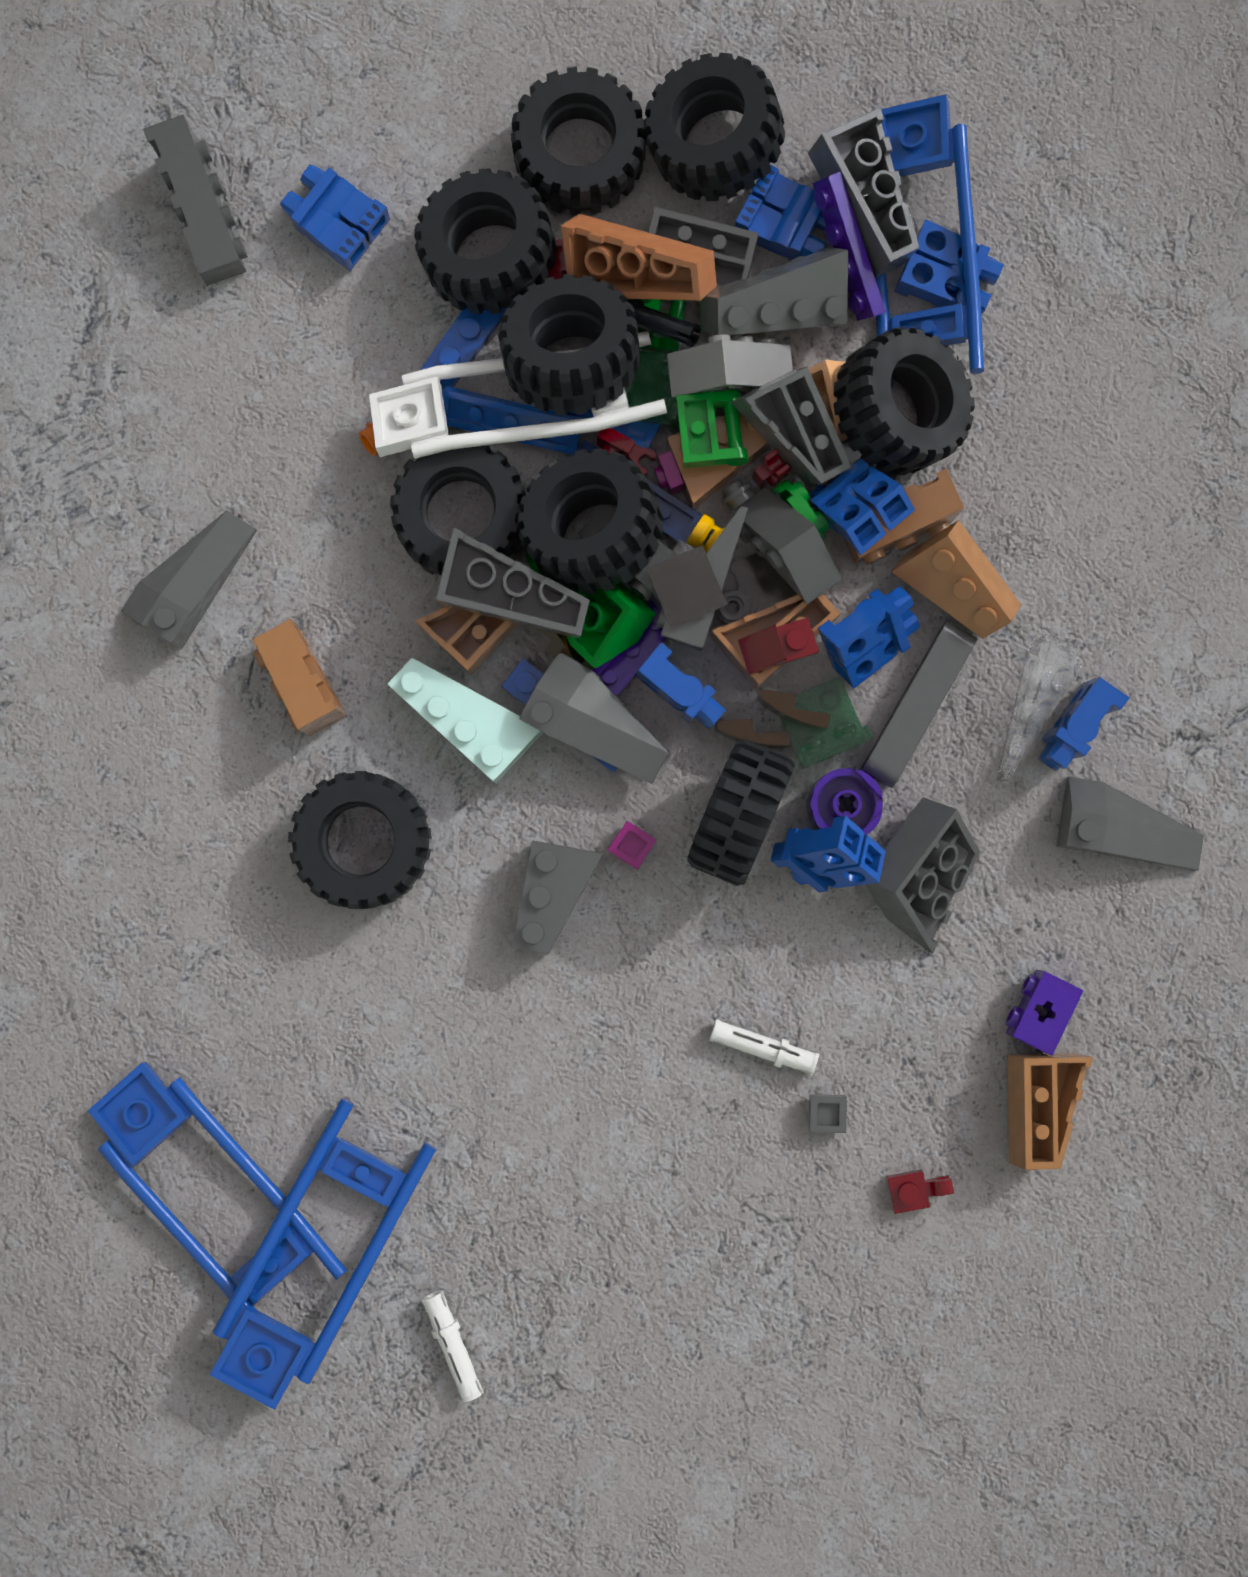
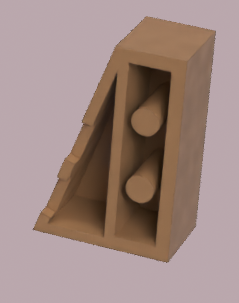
M740 412L743 448H746L748 452V462L744 465L730 466L725 464L683 468L680 434L667 437V452L672 451L684 482L683 492L689 507L694 510L713 493L725 486L736 474L744 470L771 448ZM724 415L715 419L719 449L729 448Z
M947 468L936 473L937 477L932 481L918 487L916 484L904 488L915 511L891 531L882 526L886 535L864 554L860 555L855 551L851 543L843 537L854 564L863 560L866 565L872 564L886 557L884 551L896 546L898 551L905 550L918 543L917 537L926 533L933 537L950 526L949 524L964 509V506Z
M959 520L903 555L892 570V573L982 639L1011 623L1021 606V603Z
M821 594L809 604H806L799 595H796L762 611L747 615L733 623L713 629L709 637L752 686L757 689L785 664L748 675L738 644L739 639L775 624L778 627L807 617L816 638L820 634L818 627L828 620L833 623L841 613L824 594Z
M445 606L415 621L426 634L470 675L520 625Z
M289 619L253 639L257 647L253 651L254 656L263 670L268 669L273 679L270 682L271 687L280 701L283 700L288 710L287 716L297 732L301 731L312 736L347 716L297 623Z
M1056 1053L1052 1056L1049 1054H1007L1009 1163L1025 1170L1061 1169L1074 1125L1071 1123L1077 1101H1081L1084 1091L1081 1090L1086 1069L1091 1067L1093 1057L1077 1053Z

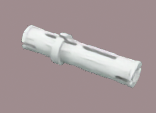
M719 1019L715 1021L709 1040L710 1042H716L774 1062L773 1066L778 1068L784 1065L807 1073L810 1076L813 1075L819 1058V1053H813L789 1045V1040L782 1038L781 1041L722 1022Z
M443 1290L428 1294L421 1301L433 1327L431 1330L434 1339H438L462 1402L472 1401L480 1397L484 1391L477 1379L467 1350L460 1337L461 1335L458 1331L460 1328L459 1322L453 1318Z

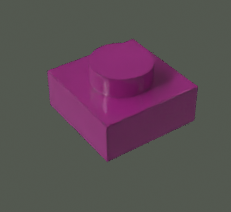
M672 451L658 455V467L654 468V474L661 489L666 487L671 495L683 492L684 482Z
M626 821L607 851L638 870L657 840L629 821Z

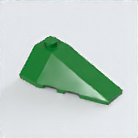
M526 553L525 556L532 570L542 575L530 555ZM621 582L615 584V589L606 592L602 588L596 589L595 594H583L579 589L577 593L590 600L582 634L579 638L566 637L570 645L592 667L598 668L636 644L656 613Z

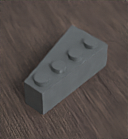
M881 107L822 133L808 152L821 179L841 172L875 278L903 265L920 248L908 204L904 203L899 188L902 185L898 171L895 172L890 156L892 146L889 136L885 137L882 127L884 118Z
M184 114L144 128L143 131L148 143L151 144L159 157L155 159L158 170L168 189L173 192V194L169 195V198L180 222H184L185 226L182 227L183 234L197 270L206 285L208 286L247 272L242 259L248 258L241 238H234L231 227L235 226L236 222L229 205H222L219 195L225 192L217 172L212 174L207 163L212 162L213 159L205 140L198 141Z
M824 247L816 250V253L800 256L790 260L787 264L773 269L768 268L757 272V275L747 279H739L715 288L700 300L701 332L712 335H737L847 324L848 250Z
M453 527L437 593V604L574 638L581 636L589 599L548 577L540 575L524 564L512 560L492 547L467 536L464 532Z

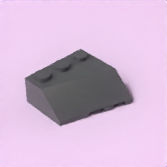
M923 797L885 847L886 854L879 883L866 884V887L892 924L925 950L934 953L938 942L933 938L940 923L947 924L952 914L948 910L955 892L963 890L980 854V850L957 809Z

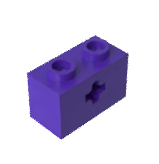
M1036 969L1034 975L1030 973L1022 985L1021 993L1024 996L1019 1006H1014L1007 1016L1005 1025L1009 1027L1005 1034L1052 1056L1084 990L1046 971ZM1037 1004L1043 1005V1008L1047 1010L1045 1017L1040 1016L1035 1011Z

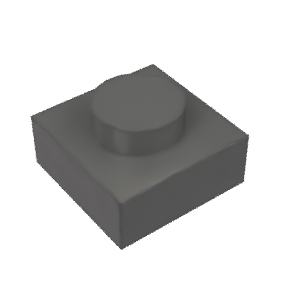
M809 1094V1132L846 1133L847 1096Z

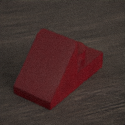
M808 617L778 627L775 624L738 640L748 675L819 653Z

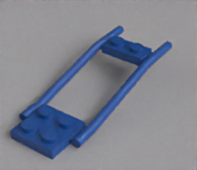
M946 94L881 109L884 118L882 127L885 137L889 136L892 146L890 156L894 170L899 172L900 177L952 166V163L955 164L967 305L960 303L895 315L890 319L885 273L875 278L886 311L876 316L877 337L894 328L905 327L910 329L913 327L924 330L925 335L931 333L941 339L940 343L943 346L965 343L968 340L970 373L980 374L984 372L982 315L968 159L967 126L965 124H957L953 128L950 127V106ZM891 378V388H892V387H893V380H892V378Z
M142 1062L88 1110L110 1138L109 1141L99 1147L98 1151L124 1183L230 1300L253 1257L230 1277L132 1168L145 1159L193 1115L278 1211L283 1205L286 1196L205 1108L181 1077L167 1087L147 1062ZM298 1210L295 1211L289 1222L290 1225L285 1229L244 1304L245 1306L249 1305L256 1309L254 1305L311 1256L313 1252L336 1280L347 1272L344 1265Z
M341 1098L212 1331L214 1335L227 1339L228 1342L212 1369L210 1376L274 1410L293 1376H296L306 1384L311 1383L405 1206L437 1150L434 1146L424 1142L408 1173L405 1174L403 1173L404 1171L343 1138H338L337 1135L354 1106L352 1102ZM318 1170H321L322 1173L389 1208L316 1343H314L311 1338L244 1304Z

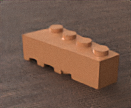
M578 214L561 225L567 274H574L575 278H582L583 275L592 276L598 283L603 280L611 284L614 290L618 289L627 299L700 301L717 287L714 251L583 214Z

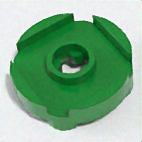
M784 480L772 488L771 491L774 494H779L783 501L813 523L822 540L825 539L824 532L830 529L829 524L819 511L814 513L807 502L810 496L799 481L791 484Z

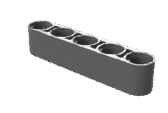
M947 620L944 622L865 759L861 771L891 789L894 787L978 638Z

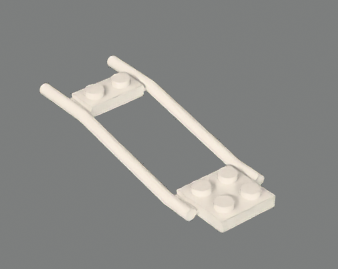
M648 330L638 333L639 347L651 345ZM584 348L572 349V350H564V351H555V352H556V353H570V352L579 351V350L584 349ZM502 358L440 365L402 375L404 385L369 394L375 448L380 457L412 449L414 458L418 459L453 449L597 432L667 413L664 399L629 408L626 391L623 388V394L615 401L611 399L606 401L607 405L598 410L595 407L592 408L594 416L592 418L449 435L440 380L505 372Z

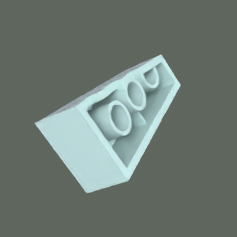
M413 658L388 683L398 695L496 784L543 734L542 731L521 721L519 715Z

